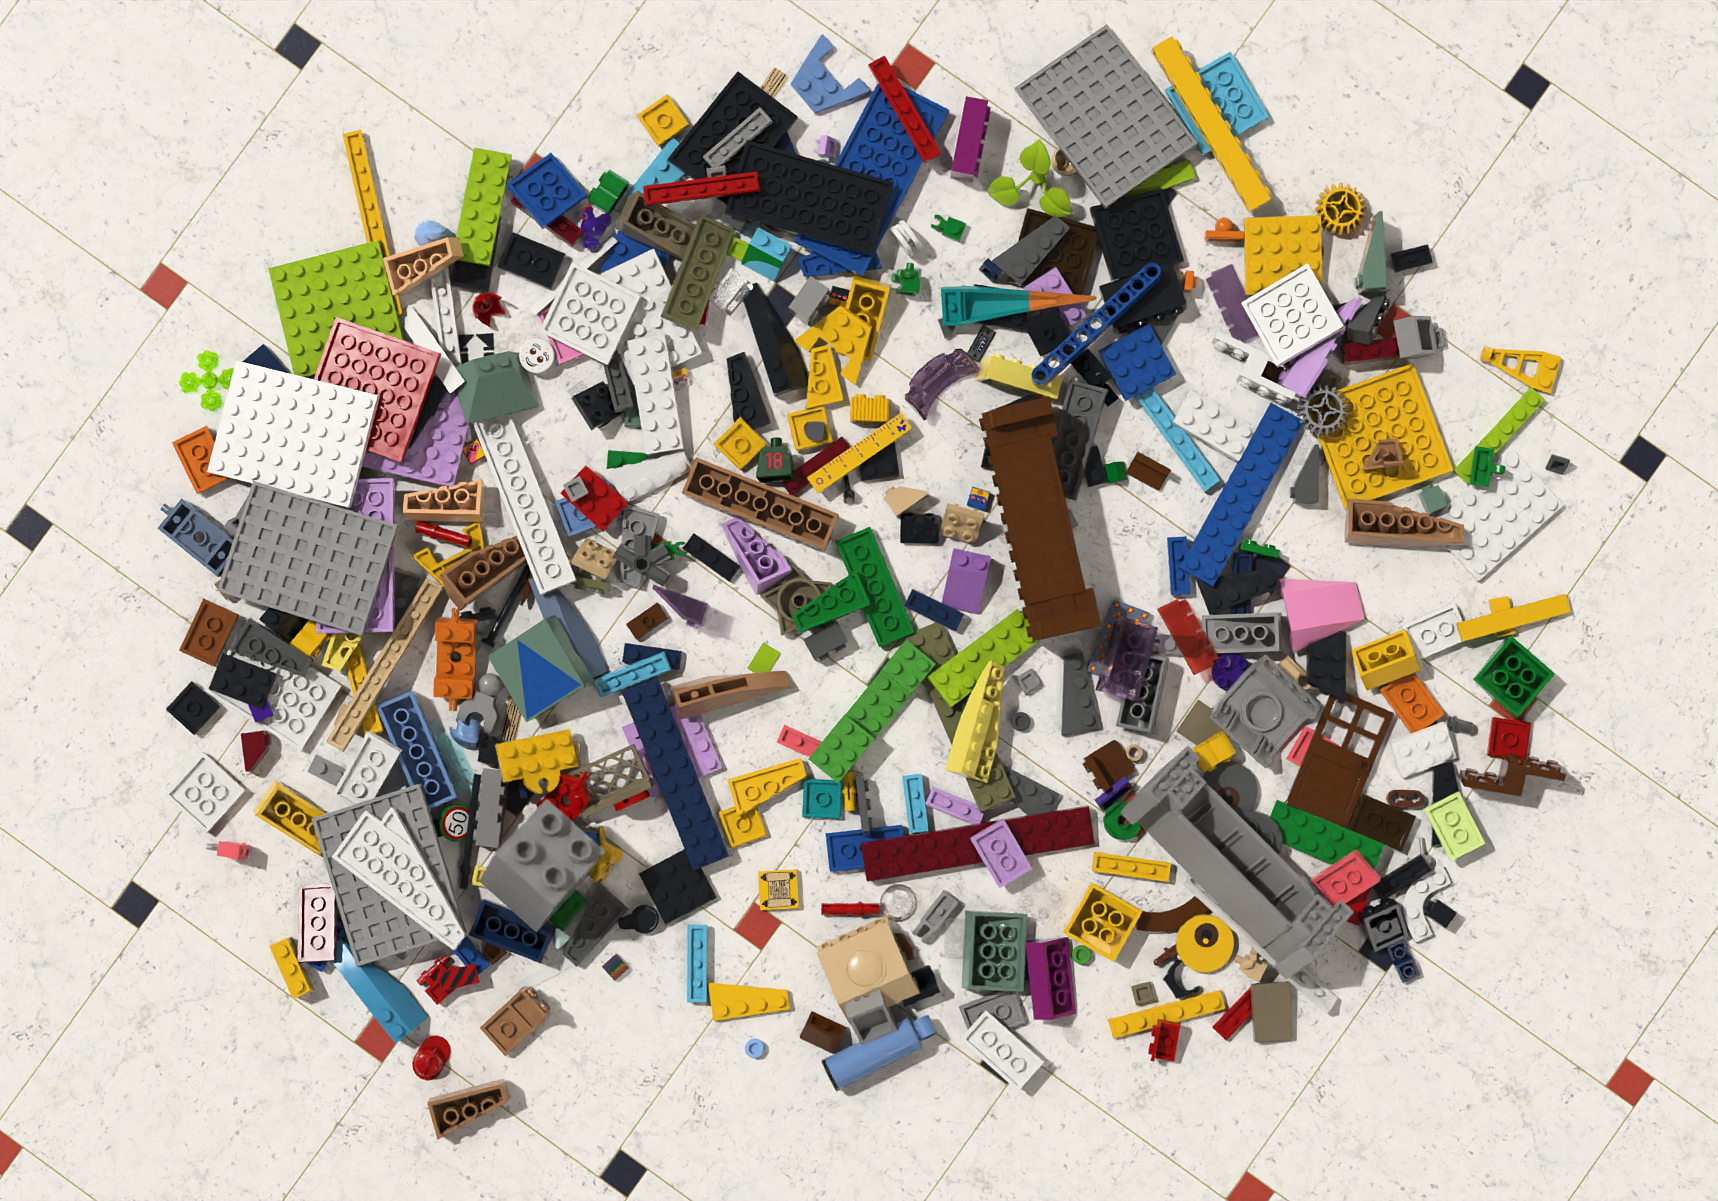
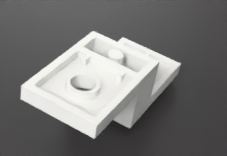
M1220 331L1215 334L1211 342L1214 344V348L1223 352L1227 350L1232 353L1231 356L1237 359H1245L1236 380L1240 381L1239 385L1248 389L1253 387L1257 389L1256 392L1265 397L1270 395L1274 397L1275 402L1282 405L1284 403L1288 404L1293 400L1296 392L1261 376L1270 358L1269 354Z

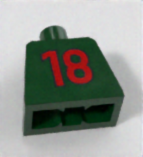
M771 438V447L761 448L756 471V478L760 483L796 481L792 453L788 446H782V438Z

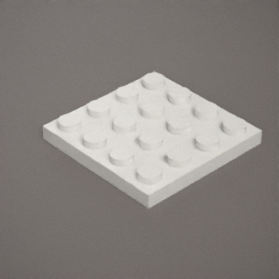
M572 262L540 328V332L609 365L642 296Z
M1308 263L1242 302L1245 311L1277 367L1282 366L1345 328Z

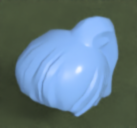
M423 221L416 227L414 239L419 246L447 237H456V234L448 228H444L443 225L436 221Z

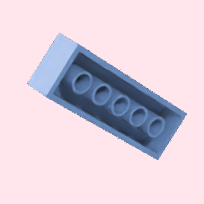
M410 691L377 705L376 707L392 744L402 749L398 759L409 785L422 784L429 810L459 798L460 796L415 691Z

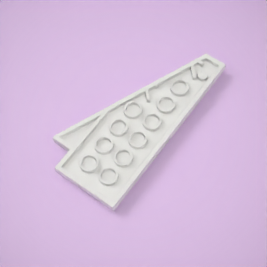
M391 807L382 820L370 811L365 810L332 858L452 950H456L467 933L397 810Z

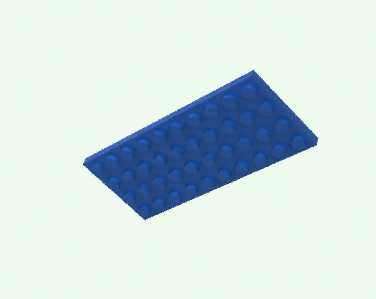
M878 83L835 163V166L894 182L873 256L923 162ZM903 86L932 138L935 140L949 113V109ZM797 235L794 243L863 277L873 258L870 255Z

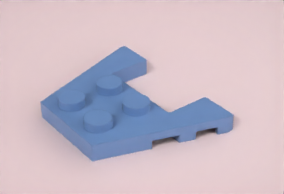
M823 34L819 37L790 83L814 114L870 92L869 88L860 78L843 89L819 60L834 49L833 45Z

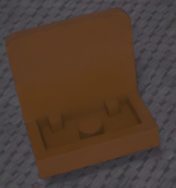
M1116 740L1109 742L1083 758V767L1087 773H1092L1095 778L1092 781L1097 790L1101 789L1103 792L1111 788L1124 776L1128 777L1134 773L1133 766Z

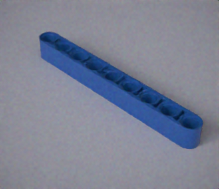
M1148 263L1037 365L1031 374L1034 386L1038 388L1047 386L1155 286L1161 277L1159 265ZM1153 270L1157 275L1150 277L1147 275V272ZM1140 283L1143 285V288L1136 290L1133 286ZM1122 296H1126L1129 298V301L1122 303L1119 299ZM1108 309H1113L1116 313L1108 316L1105 312ZM1094 322H1099L1102 326L1094 329L1091 325ZM1080 335L1087 336V340L1084 342H1080L1077 339V337ZM1066 348L1073 349V353L1067 355L1063 352V350ZM1052 361L1059 362V366L1056 368H1052L1049 365V363ZM1037 374H1044L1045 379L1038 381L1035 376Z

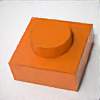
M1187 270L1184 277L1183 292L1191 293L1192 288H1196L1197 277H1194V271Z

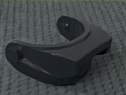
M1177 959L1171 965L1163 978V981H1165L1176 999L1187 996L1192 992L1197 993L1201 988L1198 985L1192 990H1184L1177 985L1174 973L1176 967L1182 963L1181 959Z

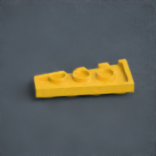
M802 758L727 779L737 816L740 817L807 778Z
M708 982L713 1021L790 1009L786 989Z

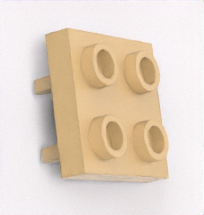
M947 503L939 535L976 545L984 513L977 512V509L970 510L959 507V504L956 503L955 505Z
M586 538L572 558L571 564L579 567L578 572L580 573L584 569L596 575L595 580L599 581L600 578L606 580L618 560L613 557L615 554L613 549Z

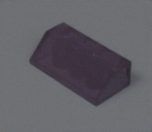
M1116 616L1096 691L1138 702L1158 627Z

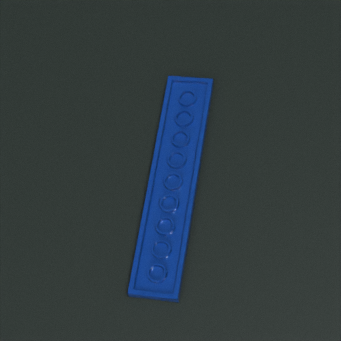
M1273 403L1269 404L1248 446L1234 467L1179 569L1211 587L1214 586L1303 423H1299L1300 418Z

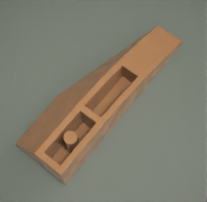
M786 671L707 676L672 686L670 689L680 719L682 720L791 688V684Z

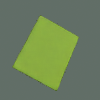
M763 642L747 669L754 673L770 672L781 653Z

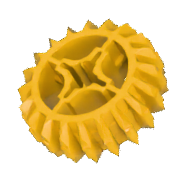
M1339 183L1338 189L1335 184H1332L1331 190L1326 187L1324 189L1325 194L1321 192L1319 194L1321 199H1317L1315 202L1320 205L1315 207L1314 210L1320 212L1317 215L1322 217L1321 225L1327 224L1324 228L1325 230L1332 227V234L1335 233L1336 229H1338L1339 235L1343 234V229L1347 234L1350 233V227L1356 230V224H1362L1360 218H1365L1366 214L1361 212L1367 210L1366 206H1361L1366 201L1365 199L1359 200L1362 193L1360 192L1356 195V187L1349 190L1350 184L1343 188V184ZM1333 195H1342L1338 202L1327 201ZM1348 197L1353 201L1355 210L1348 205ZM1342 203L1343 209L1345 210H1343L1342 213H1340L1339 215L1338 209H1336V207H1338ZM1326 207L1333 212V220L1328 216ZM1342 216H1354L1347 223H1339Z

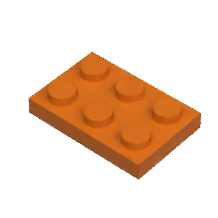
M208 426L172 442L196 494H200L231 479L207 472L215 444Z
M1415 672L1391 681L1379 689L1410 734L1427 728L1445 714Z

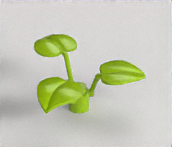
M1040 139L1027 146L1020 154L1022 166L1026 170H1033L1024 181L1015 186V182L1011 177L1003 176L995 179L988 188L989 196L996 202L1004 206H1011L1019 199L1017 189H1020L1029 180L1037 184L1043 183L1044 196L1040 198L1039 204L1045 213L1050 216L1065 217L1073 212L1070 198L1064 190L1051 188L1048 192L1046 191V183L1048 182L1046 177L1049 174L1051 161L1049 153Z

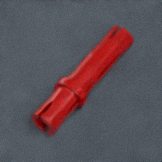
M418 521L415 526L416 533L430 536L434 540L437 538L469 548L472 544V536L441 528L437 524L430 525Z
M821 903V915H858V917H862V915L880 914L879 903Z

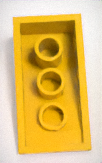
M855 275L852 280L846 308L873 327L864 360L871 362L892 285ZM835 348L834 352L841 353L839 350Z
M275 779L253 810L255 816L320 856L322 851L312 818L327 813Z

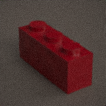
M1397 337L1372 340L1370 345L1349 342L1343 343L1340 346L1342 365L1400 359Z

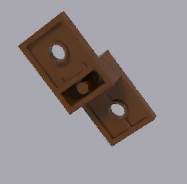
M1509 753V755L1503 754L1498 776L1492 772L1482 774L1477 773L1475 769L1466 768V771L1460 770L1459 779L1464 787L1521 797L1526 774L1565 781L1566 773L1557 761L1547 760V762L1539 761V758L1528 756V759L1521 758L1518 754Z

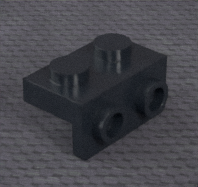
M911 512L901 514L900 543L939 544V515L933 513L915 514Z
M930 965L910 973L916 979L920 993L904 999L902 1002L906 1007L940 992L937 979Z

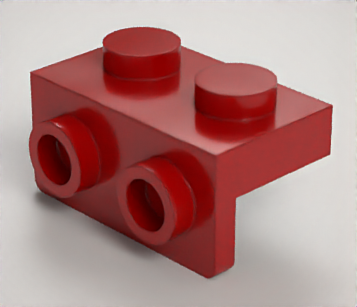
M1158 1019L1157 1025H1153L1151 1036L1155 1038L1154 1043H1150L1148 1054L1152 1055L1151 1061L1155 1062V1058L1169 1061L1175 1060L1181 1023Z

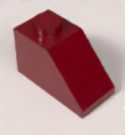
M265 730L241 733L245 772L253 771L269 751L271 736Z

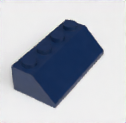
M484 898L469 936L541 964L557 926L546 922L536 933L510 908Z

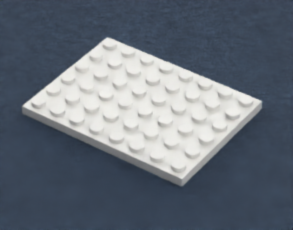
M236 361L207 472L249 483L256 481L308 498L351 508L380 396Z

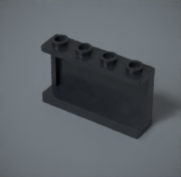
M1172 262L1159 266L1161 269L1159 282L1112 324L1114 333H1124L1130 327H1143L1149 321H1161L1167 315L1173 314L1175 316L1184 312L1187 303ZM1151 270L1147 272V275L1155 277L1157 273ZM1136 274L1099 286V293L1104 303ZM1137 283L1134 284L1133 288L1140 290L1143 288V285ZM1122 296L1119 301L1126 303L1129 301V298ZM1113 309L1107 310L1109 316L1116 313Z

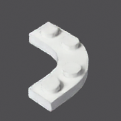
M1443 866L1431 870L1412 882L1405 894L1402 903V914L1407 929L1415 943L1433 935L1424 917L1423 904L1427 896L1433 891L1451 884Z

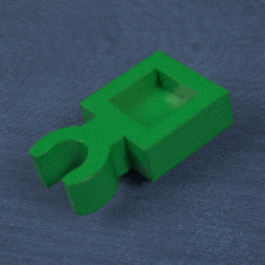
M935 215L934 218L938 219L940 224H931V228L933 230L942 229V236L960 242L966 223L952 217H948V220L944 221L942 216Z
M672 541L651 544L652 549L664 543L671 556V559L667 561L675 560L674 554L678 556L687 554V552L679 551V546L685 544L683 541L677 542L674 546H672Z

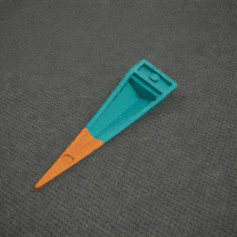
M966 285L941 287L943 326L966 325L1022 312L1097 299L1096 296Z

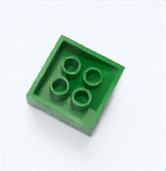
M1508 636L1493 652L1473 680L1512 718H1518L1555 673L1515 638Z

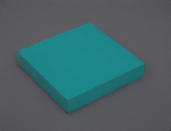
M804 779L802 817L841 819L842 780L837 783L834 780Z

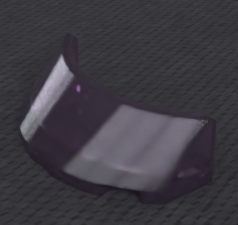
M961 348L955 349L948 355L942 353L928 361L913 376L909 383L911 388L905 394V400L925 421L933 402L944 389L964 376L978 373L980 368L973 358Z

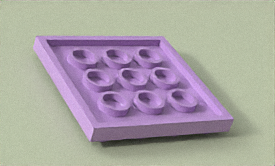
M676 704L670 706L698 778L723 768L701 715L681 720ZM634 722L623 726L622 729L629 745L635 744L649 776L652 777L655 783L653 787L648 789L651 798L662 794Z

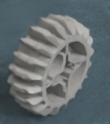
M1317 385V391L1311 387L1310 393L1308 392L1306 395L1307 399L1302 397L1299 399L1303 405H1297V408L1302 410L1297 413V416L1304 417L1299 423L1306 422L1307 424L1304 426V429L1306 430L1310 426L1312 428L1310 434H1313L1315 430H1317V436H1321L1322 431H1324L1325 436H1328L1329 430L1332 434H1335V427L1339 430L1342 429V425L1339 422L1344 424L1347 422L1342 416L1346 417L1349 415L1348 412L1343 411L1348 409L1349 405L1342 404L1347 399L1346 397L1339 398L1342 395L1341 391L1337 394L1334 393L1336 387L1328 391L1329 385H1325L1324 390H1322L1321 385ZM1322 395L1319 405H1308L1313 397ZM1328 397L1336 403L1338 410L1329 405ZM1322 406H1324L1325 409H1327V412L1323 414V416L1318 411V409H1320ZM1308 411L1317 416L1318 424L1311 420ZM1327 416H1337L1334 423L1324 426Z

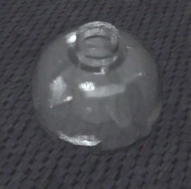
M891 885L883 891L880 897L882 914L893 922L907 921L917 910L918 900L916 894L906 885Z

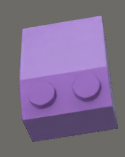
M953 548L942 603L954 609L979 614L991 556Z

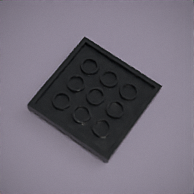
M1162 188L1119 199L1106 209L1102 204L1089 208L1111 281L1137 274L1148 263H1156L1161 266L1171 262L1174 265L1184 261Z

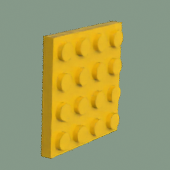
M1321 215L1244 218L1245 295L1259 293L1307 263L1322 287Z

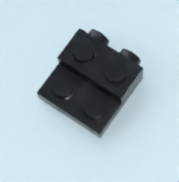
M1384 898L1379 901V905L1374 907L1371 905L1366 906L1362 909L1363 912L1358 913L1362 928L1366 932L1371 949L1374 952L1409 937L1399 903L1394 899Z

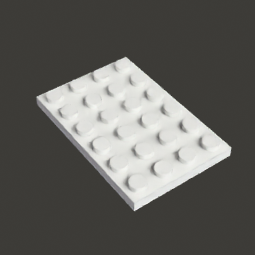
M655 249L599 274L642 296L617 347V351L621 355L622 362L633 385L635 384L628 340L666 335L671 368L703 353L693 331L660 317L672 285Z
M1513 448L1494 463L1506 466L1505 474L1491 473L1489 487L1469 485L1435 516L1438 519L1443 518L1464 525V543L1444 546L1477 582L1563 506L1561 501Z
M228 650L227 655L277 673L268 697L274 716L256 724L299 751H302L341 690L342 685L310 666L305 676H301ZM212 676L203 691L255 722L249 709V704L208 689L213 678Z

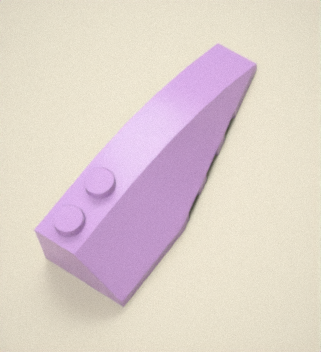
M1354 297L1336 311L1345 328L1290 360L1287 370L1284 369L1278 377L1280 380L1278 382L1279 385L1296 392L1295 395L1298 397H1306L1328 362L1326 356L1335 350L1337 346L1336 338L1344 334L1346 330L1345 322L1351 321L1363 300L1362 298Z

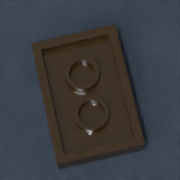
M1361 794L1347 829L1402 852L1416 816Z

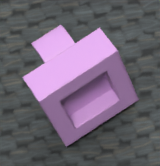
M821 135V139L815 140L820 146L814 152L826 158L835 159L837 140L828 135Z

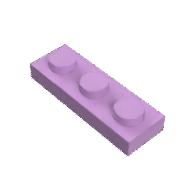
M932 787L926 801V805L972 824L980 823L985 811H979L977 804L936 787Z

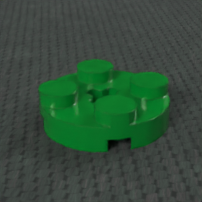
M1127 802L1112 804L1107 808L1103 817L1106 832L1115 839H1131L1138 834L1141 828L1138 822L1132 825L1128 820H1126V826L1123 824L1118 825V817H1124L1120 812L1127 805Z

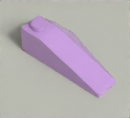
M736 517L721 524L742 571L756 595L773 588L791 572L792 569L783 554L778 550H774L765 539H761L742 519Z

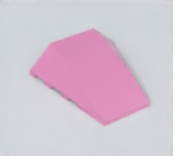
M1279 579L1282 587L1278 589L1280 598L1283 597L1291 631L1289 638L1293 653L1364 620L1356 582Z

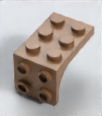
M525 985L480 1027L483 1033L504 1056H507L552 1014L549 1011L551 1009L544 1000L541 1002L536 997L538 993L531 986L527 987Z

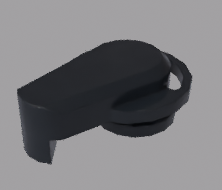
M641 905L636 907L632 914L621 917L618 921V926L624 930L635 929L639 933H650L657 927L659 915L653 907Z

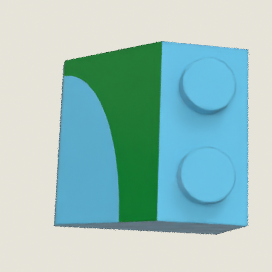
M758 227L748 245L741 265L775 282L792 251V245Z

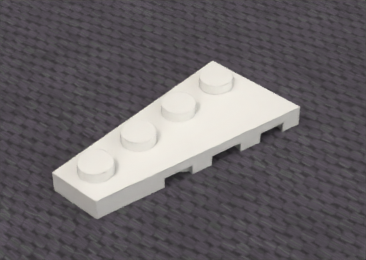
M683 451L662 456L659 459L645 460L633 465L627 464L615 469L610 468L607 471L619 495L626 502H629L690 472L692 467Z

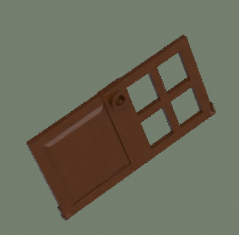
M1346 693V701L1357 705L1351 723L1330 715L1336 698L1329 695L1288 797L1285 800L1287 806L1297 807L1346 829L1394 715L1391 711L1349 693ZM1363 709L1384 717L1377 735L1357 727ZM1327 720L1348 729L1341 746L1320 738ZM1354 732L1375 740L1368 758L1347 749Z

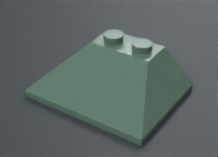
M507 351L476 358L455 367L464 379V382L455 390L467 424L539 407L528 372L521 365L518 352Z

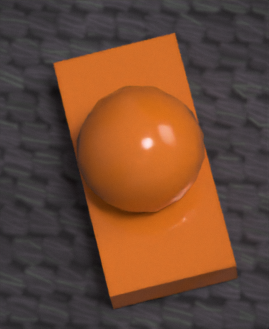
M1224 217L1216 221V231H1205L1204 240L1241 242L1244 239V231H1233V222L1229 218Z

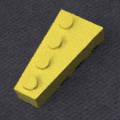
M995 353L993 356L982 358L976 380L983 382V380L989 379L992 380L993 385H1010L1009 388L1021 392L1027 390L1028 394L1042 398L1049 396L1050 400L1058 399L1063 380L1062 376L1057 375L1047 386L1038 388L1032 383L1031 376L1033 369L1037 365L1029 364V366L1022 365L1023 362L1020 360H1005V356ZM1037 374L1035 378L1038 381H1042L1045 379V375Z

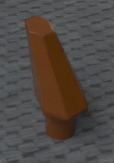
M895 933L901 950L906 952L907 960L915 959L913 950L916 947L903 933Z

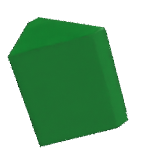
M1124 461L1105 464L1108 484L1127 480Z

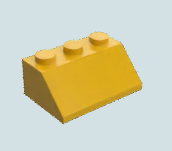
M1406 629L1351 650L1360 678L1367 691L1421 670Z

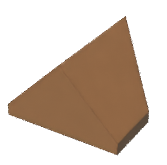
M1398 439L1378 440V444L1361 471L1401 468L1404 463Z

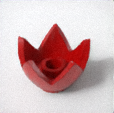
M482 293L476 296L472 305L475 319L490 327L492 315H505V310L499 302L502 297L494 293Z

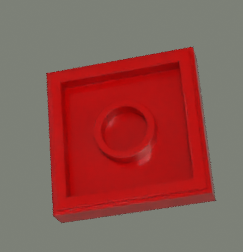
M1492 717L1487 755L1502 757L1503 754L1515 753L1520 755L1521 758H1526L1531 723Z

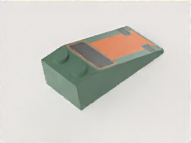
M1378 211L1373 217L1358 274L1354 279L1355 289H1358V294L1381 293L1387 288L1383 211Z

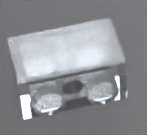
M731 268L723 275L720 283L712 289L709 300L717 308L731 316L752 290L753 285Z
M945 919L944 958L963 959L965 919Z

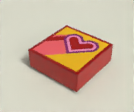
M478 439L463 448V452L471 465L486 457Z

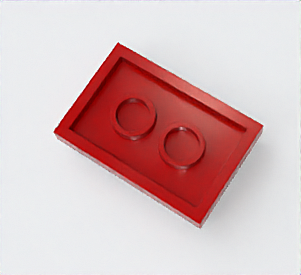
M585 465L573 479L580 476L589 494L573 503L565 489L560 494L604 532L629 503Z

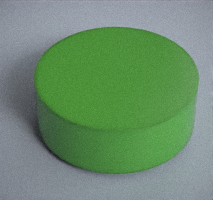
M1078 945L1072 951V958L1077 964H1086L1091 959V951L1085 945Z

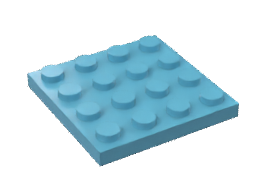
M1231 51L1196 71L1202 79L1201 84L1204 89L1207 88L1210 91L1213 104L1219 106L1222 112V119L1224 121L1227 120L1232 128L1230 132L1233 137L1242 134L1269 118L1268 113ZM1173 87L1166 88L1164 90L1185 127L1198 142L1197 147L1203 156L1211 151Z

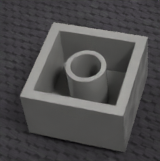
M810 276L789 305V313L806 325H809L810 322L814 323L820 315L819 309L821 307L825 308L831 299L829 288Z

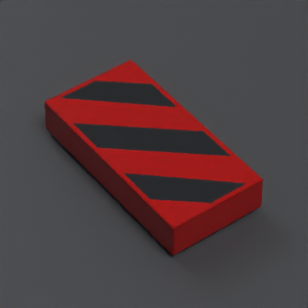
M476 963L437 972L441 991L480 982Z

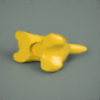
M600 826L599 846L605 852L589 875L594 882L599 880V882L603 883L609 875V867L618 864L622 860V850L606 841L605 830L603 826Z

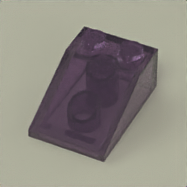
M653 585L652 588L686 621L687 626L698 629V626L703 627L710 608L709 603Z

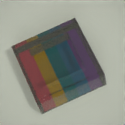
M617 953L602 966L614 981L629 968Z

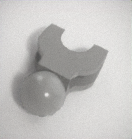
M488 673L480 678L479 690L476 691L475 696L461 704L456 717L457 723L459 719H462V723H465L472 712H478L484 718L483 732L490 735L494 731L499 720V711L495 705L496 696L501 692L503 686L502 680L498 675Z

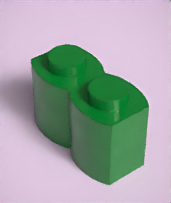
M609 169L607 173L604 172L599 178V186L597 188L594 187L588 195L590 198L589 203L608 215L614 210L630 185L629 181Z

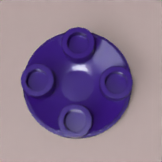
M1225 653L1219 656L1212 666L1214 683L1219 688L1228 691L1245 670L1249 668L1245 658L1236 653Z

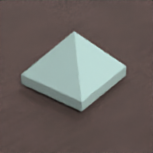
M561 928L555 930L556 948H561L571 938Z

